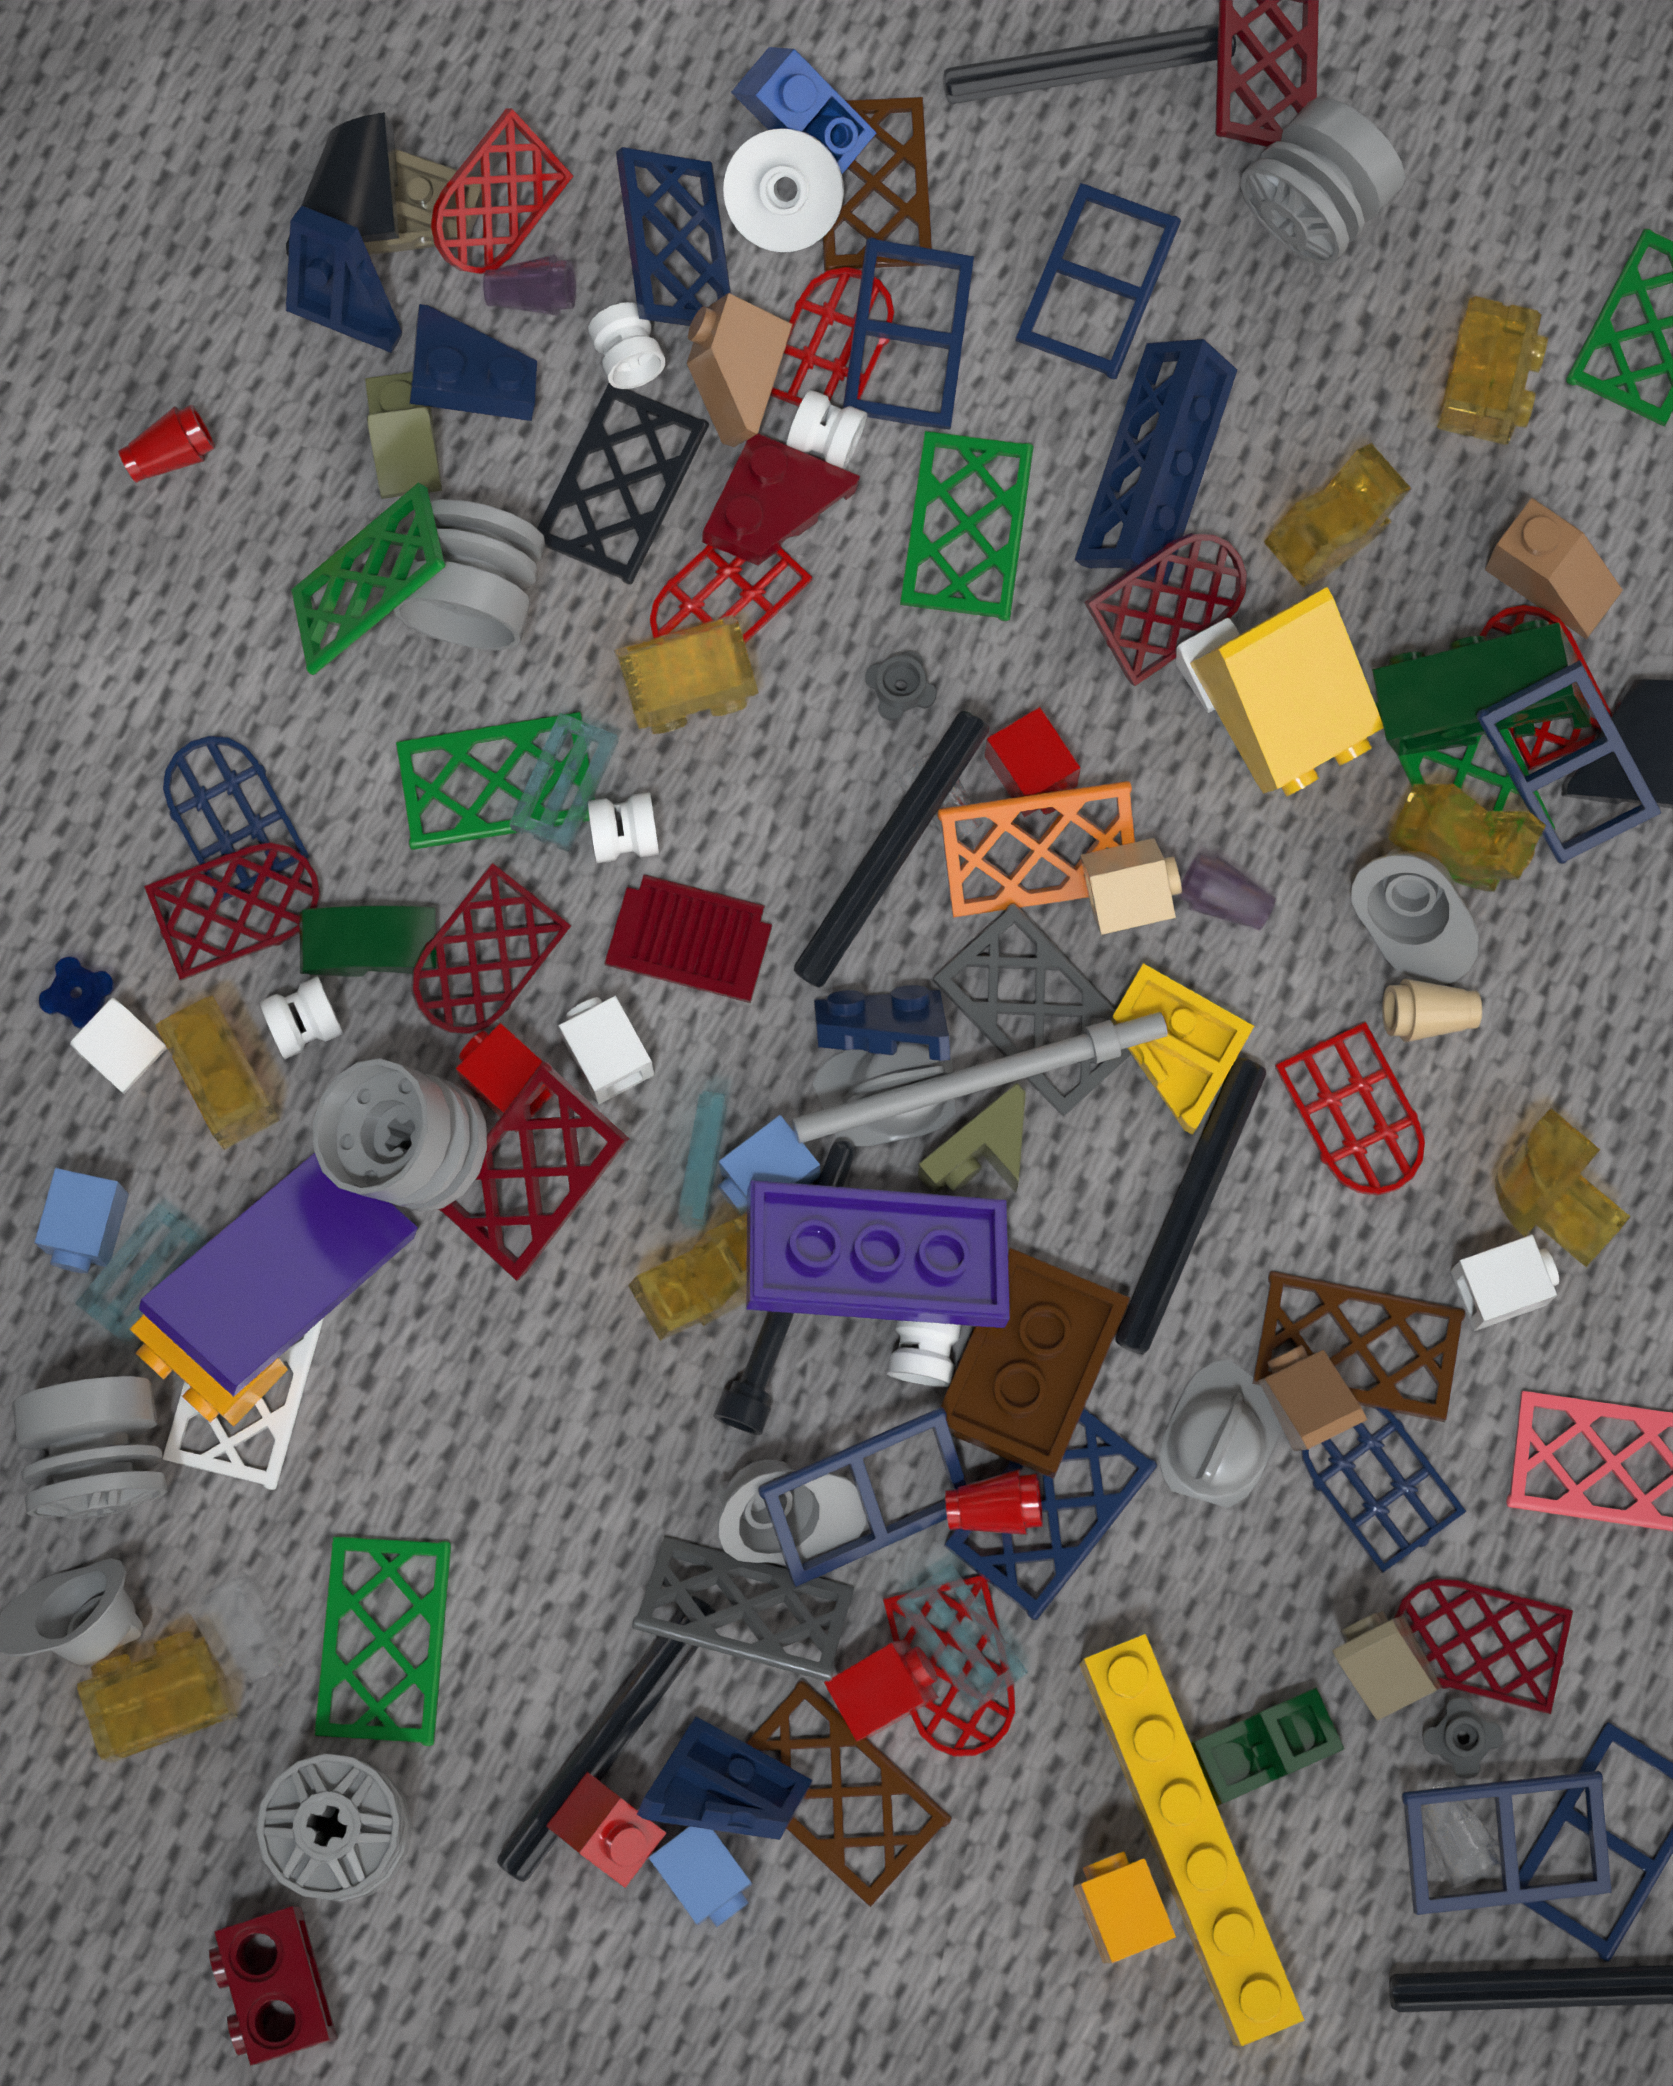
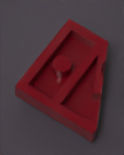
M757 434L747 440L704 527L702 542L759 566L778 552L786 539L799 536L816 524L818 516L841 498L847 500L854 495L859 485L860 476L766 436Z

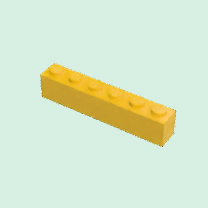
M1146 1634L1084 1658L1079 1666L1233 2045L1242 2047L1305 2021Z

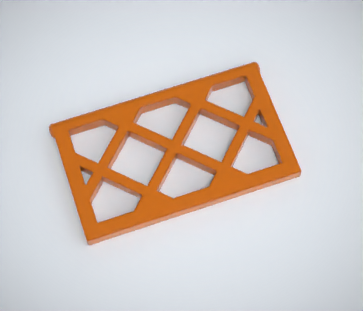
M1124 781L939 809L937 816L939 821H941L953 918L1006 910L1011 904L1021 908L1088 898L1081 859L1074 867L1049 849V847L1070 821L1097 839L1085 854L1104 850L1106 847L1113 848L1134 843L1130 798L1132 791L1131 783ZM1116 797L1118 814L1104 831L1078 813L1088 801ZM1053 807L1061 813L1039 841L1012 822L1020 811ZM987 817L995 824L974 850L957 839L955 821ZM1004 831H1007L1031 849L1010 876L983 858ZM1119 832L1121 843L1114 839ZM959 855L966 859L961 866L959 862ZM1041 857L1067 875L1058 886L1027 890L1019 884ZM977 867L1002 886L994 895L964 899L962 883L973 869Z

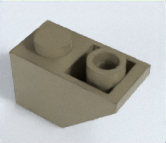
M1384 1611L1376 1612L1341 1630L1347 1643L1333 1649L1332 1652L1377 1721L1442 1688L1405 1616L1388 1621Z

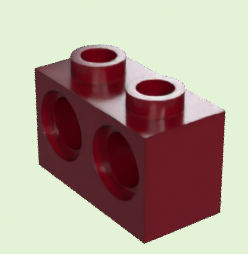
M291 1906L214 1931L218 1947L209 1950L210 1963L218 1987L220 1989L229 1987L236 2013L227 2016V2024L233 2047L238 2056L247 2053L250 2066L259 2065L338 2039L302 1907ZM265 1934L276 1945L277 1959L274 1966L268 1972L259 1975L248 1967L245 1960V1950L248 1943L254 1937ZM279 2000L287 2003L293 2009L296 2018L292 2034L283 2041H276L269 2037L263 2027V2016L266 2009L272 2003Z

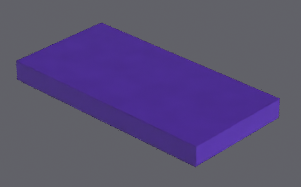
M313 1153L141 1298L139 1310L234 1397L415 1238L418 1227L389 1202L338 1188L322 1172L316 1154Z
M751 1180L747 1188L746 1310L1005 1328L1010 1319L1006 1200Z

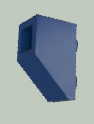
M768 47L731 91L768 130L780 128L794 129L805 132L819 140L834 156L841 174L844 173L876 134L868 123L795 49Z

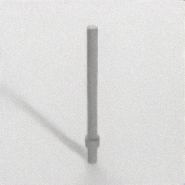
M1161 1012L1113 1025L1111 1020L1084 1027V1034L793 1118L794 1133L800 1144L1084 1060L1092 1059L1095 1064L1121 1057L1122 1049L1167 1037V1026Z

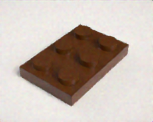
M1010 1248L1008 1252L1010 1319L1005 1328L975 1327L941 1407L946 1411V1421L952 1436L1054 1479L1123 1319L1130 1297Z

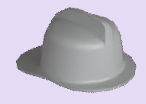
M1397 847L1391 850L1388 855L1373 859L1359 870L1352 883V905L1386 960L1395 969L1417 981L1437 985L1455 982L1470 971L1479 954V933L1473 917L1455 890L1454 881L1445 865L1436 857L1422 851H1404L1401 847Z
M897 1041V1052L894 1055L874 1054L864 1050H846L832 1056L818 1070L813 1086L823 1109H827L953 1072L952 1058L950 1057V1060L945 1061L930 1060L928 1044ZM955 1098L834 1134L838 1141L846 1140L853 1146H876L924 1136L941 1129L955 1115Z
M1229 1359L1214 1361L1197 1371L1184 1389L1166 1429L1159 1453L1162 1476L1171 1491L1226 1508L1246 1498L1255 1487L1281 1431V1425L1261 1385L1252 1384L1253 1377Z
M764 1459L743 1467L730 1481L719 1483L718 1496L722 1503V1511L718 1517L717 1537L727 1554L737 1561L785 1563L764 1500L758 1493V1488L797 1471L783 1461ZM829 1473L778 1496L801 1564L859 1539L867 1522L856 1485L843 1476Z
M110 1558L87 1567L54 1574L40 1580L12 1599L0 1614V1652L10 1657L51 1651L72 1663L87 1666L103 1659L114 1649L138 1639L144 1628L141 1620L135 1613V1606L130 1595L123 1587L126 1576L123 1563Z

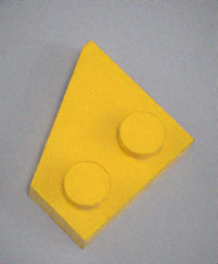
M1143 963L1112 1016L1111 1021L1113 1025L1157 1012L1162 1013L1167 1026V1037L1127 1049L1184 1131L1193 1135L1252 1032L1254 1025Z

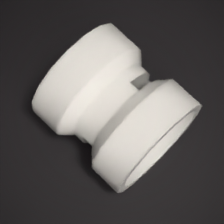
M626 302L609 306L591 320L588 326L589 335L595 349L605 356L602 360L603 369L609 383L613 387L619 389L636 388L654 380L665 367L664 354L659 343L654 338L649 337L651 332L650 321L639 319L636 303Z
M810 389L796 413L789 432L787 446L804 453L813 450L822 454L826 462L846 469L863 433L867 413L852 406L844 409L831 405L828 396Z
M650 792L633 794L626 802L613 804L607 798L588 801L597 863L616 861L620 854L634 852L640 857L659 855ZM622 820L624 836H619L617 821Z
M318 976L300 983L297 992L284 997L275 994L259 1001L264 1017L284 1060L301 1053L305 1044L318 1038L326 1042L343 1034ZM293 1005L296 1006L306 1029L304 1033L301 1032L290 1008Z
M897 1320L895 1330L900 1336L898 1349L890 1355L887 1375L898 1380L928 1386H950L954 1365L949 1359L950 1349L959 1340L961 1325Z

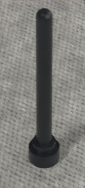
M839 1140L831 1146L817 1185L844 1186L855 1157V1148L849 1141ZM767 1311L740 1382L734 1381L730 1391L722 1392L713 1415L715 1419L744 1432L762 1435L771 1409L766 1405L770 1395L765 1392L794 1313Z

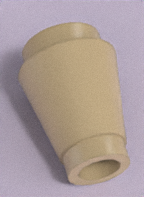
M1403 979L1400 985H1389L1385 990L1382 1005L1383 1023L1389 1036H1400L1404 1042L1466 1029H1476L1479 1027L1482 1019V1001L1480 994L1476 990L1466 991L1460 988Z

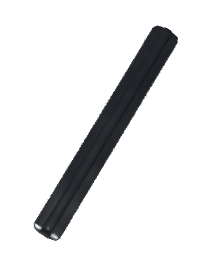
M1218 23L950 67L944 70L943 74L945 95L949 103L956 104L1217 60ZM1236 36L1232 37V56L1235 55Z
M968 711L958 713L795 963L794 972L797 976L814 987L820 988L824 986L989 733V726L982 719Z
M1237 1058L1227 1075L1115 1336V1342L1130 1352L1143 1355L1150 1349L1266 1077V1069L1256 1062L1245 1058Z
M695 1596L691 1597L705 1617L716 1613V1610L702 1599ZM682 1609L679 1610L671 1621L680 1625L691 1623ZM659 1637L498 1856L497 1863L504 1871L522 1882L531 1877L559 1838L546 1827L587 1772L597 1780H602L699 1648L698 1646Z
M1673 1965L1394 1974L1390 1977L1389 1998L1392 2009L1398 2012L1673 2004Z

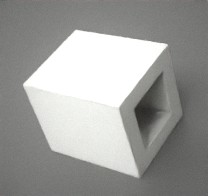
M616 996L604 1002L599 997L580 1003L567 1013L568 1021L559 1025L563 1041L598 1105L654 1076L652 1061Z
M1533 1235L1462 1259L1450 1271L1474 1331L1544 1307L1557 1296L1554 1286L1559 1284V1275L1555 1262L1546 1248L1538 1249Z

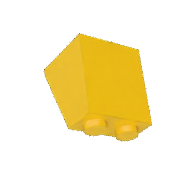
M1328 587L1289 606L1190 663L1263 794L1281 787L1284 794L1289 796L1319 779L1314 769L1315 767L1333 757L1339 766L1355 759L1372 748L1367 737L1384 728L1337 605Z

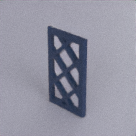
M621 147L616 152L639 319L690 326L698 310L703 307L694 295L706 282L716 291L717 300L728 293L731 294L712 162ZM635 166L646 168L660 183L658 188L648 198L637 186ZM682 175L700 177L703 206L677 181ZM667 191L692 217L680 231L654 205ZM643 216L669 241L656 256L645 243ZM698 224L708 234L712 258L711 264L686 239ZM675 249L700 274L688 289L663 264ZM652 274L677 299L672 306L654 304L650 279Z
M1086 1409L1083 1410L1078 1423L1085 1429L1087 1448L1066 1450L1062 1462L1088 1459L1093 1496L1056 1500L1053 1478L1042 1474L1045 1501H1041L1042 1513H1047L1051 1549L1013 1553L1011 1534L1000 1533L1003 1554L981 1557L964 1543L972 1531L956 1529L944 1545L945 1548L1026 1611L1032 1620L1039 1619L1157 1468V1463L1154 1460L1145 1457ZM1096 1437L1107 1446L1097 1447ZM1121 1456L1138 1469L1120 1493L1104 1495L1099 1458ZM1011 1461L1001 1474L1017 1469L1021 1471L1024 1466ZM1094 1507L1096 1524L1080 1545L1062 1548L1057 1511ZM1053 1560L1055 1576L1035 1600L1018 1586L1015 1564ZM995 1566H1005L1006 1576L997 1570Z

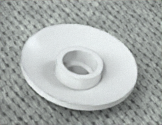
M780 128L767 130L753 136L735 152L725 173L723 192L728 215L737 230L747 240L766 250L793 252L815 244L830 231L842 208L844 186L840 168L834 156L824 144L805 132ZM783 177L791 178L797 185V194L792 200L783 199L777 191V184Z

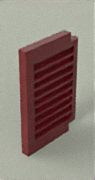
M644 874L639 890L626 888L604 964L616 969L751 1003L773 926L772 924L761 922L765 905Z

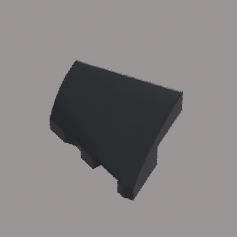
M385 112L346 121L330 131L302 202L304 207L357 227L363 242L399 239L395 187H398L394 130ZM288 237V240H287V242H286V254H287L288 256H289V237Z
M1633 680L1628 684L1617 701L1616 711L1611 719L1658 806L1673 809V680ZM1601 727L1591 743L1605 736ZM1614 751L1579 768L1574 776L1567 778L1562 788V796L1614 804L1622 802L1642 804Z

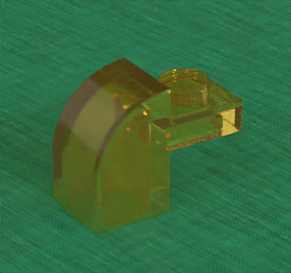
M1370 443L1355 451L1324 490L1296 502L1265 539L1264 543L1302 587H1305L1329 575L1370 544L1392 522L1388 516L1412 488L1375 446Z
M1414 784L1387 838L1404 851H1422L1436 857L1447 867L1454 882L1482 891L1495 892L1501 879H1520L1524 869L1528 867L1534 857L1535 847L1546 824L1529 811H1487L1455 784Z
M1550 1108L1499 1167L1495 1178L1496 1195L1504 1214L1524 1237L1537 1225L1587 1267L1621 1230L1631 1216L1580 1174L1601 1149Z
M747 1213L707 1231L689 1252L637 1275L628 1286L660 1341L700 1322L705 1326L746 1302Z

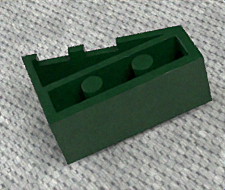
M1545 620L1529 621L1512 628L1511 635L1487 640L1484 636L1465 637L1452 642L1449 645L1450 650L1425 656L1423 652L1402 653L1390 658L1388 666L1372 669L1386 741L1398 756L1475 745L1477 743L1476 736L1486 734L1476 717L1478 711L1486 709L1578 661V657L1560 623L1549 625V622ZM1577 682L1495 723L1499 730L1512 727L1514 738L1534 736L1536 733L1534 723L1571 718L1573 730L1592 727L1588 704Z

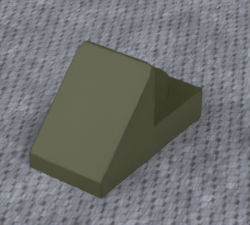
M412 372L365 378L369 407L367 423L381 499L403 496L418 482L428 488V493L442 491L432 408L409 404Z
M1018 1083L919 1163L918 1178L932 1194H937L945 1186H948L953 1192L965 1186L982 1169V1166L977 1161L982 1156L986 1158L1015 1193L1017 1192L1026 1094Z

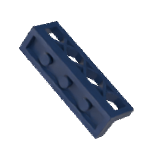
M1204 339L1146 344L1074 559L1081 566L1090 569L1123 568L1128 572L1165 547L1166 544L1183 537L1238 370ZM1177 361L1173 375L1157 388L1156 382L1162 363ZM1158 412L1160 416L1156 428L1139 442L1138 436L1142 425ZM1140 466L1142 470L1137 484L1121 497L1120 490L1124 479ZM1122 521L1123 527L1116 548H1101L1105 535ZM1179 549L1173 552L1172 555L1177 556ZM1167 562L1162 583L1164 585L1168 584L1174 562ZM1157 564L1138 576L1137 579L1153 582Z

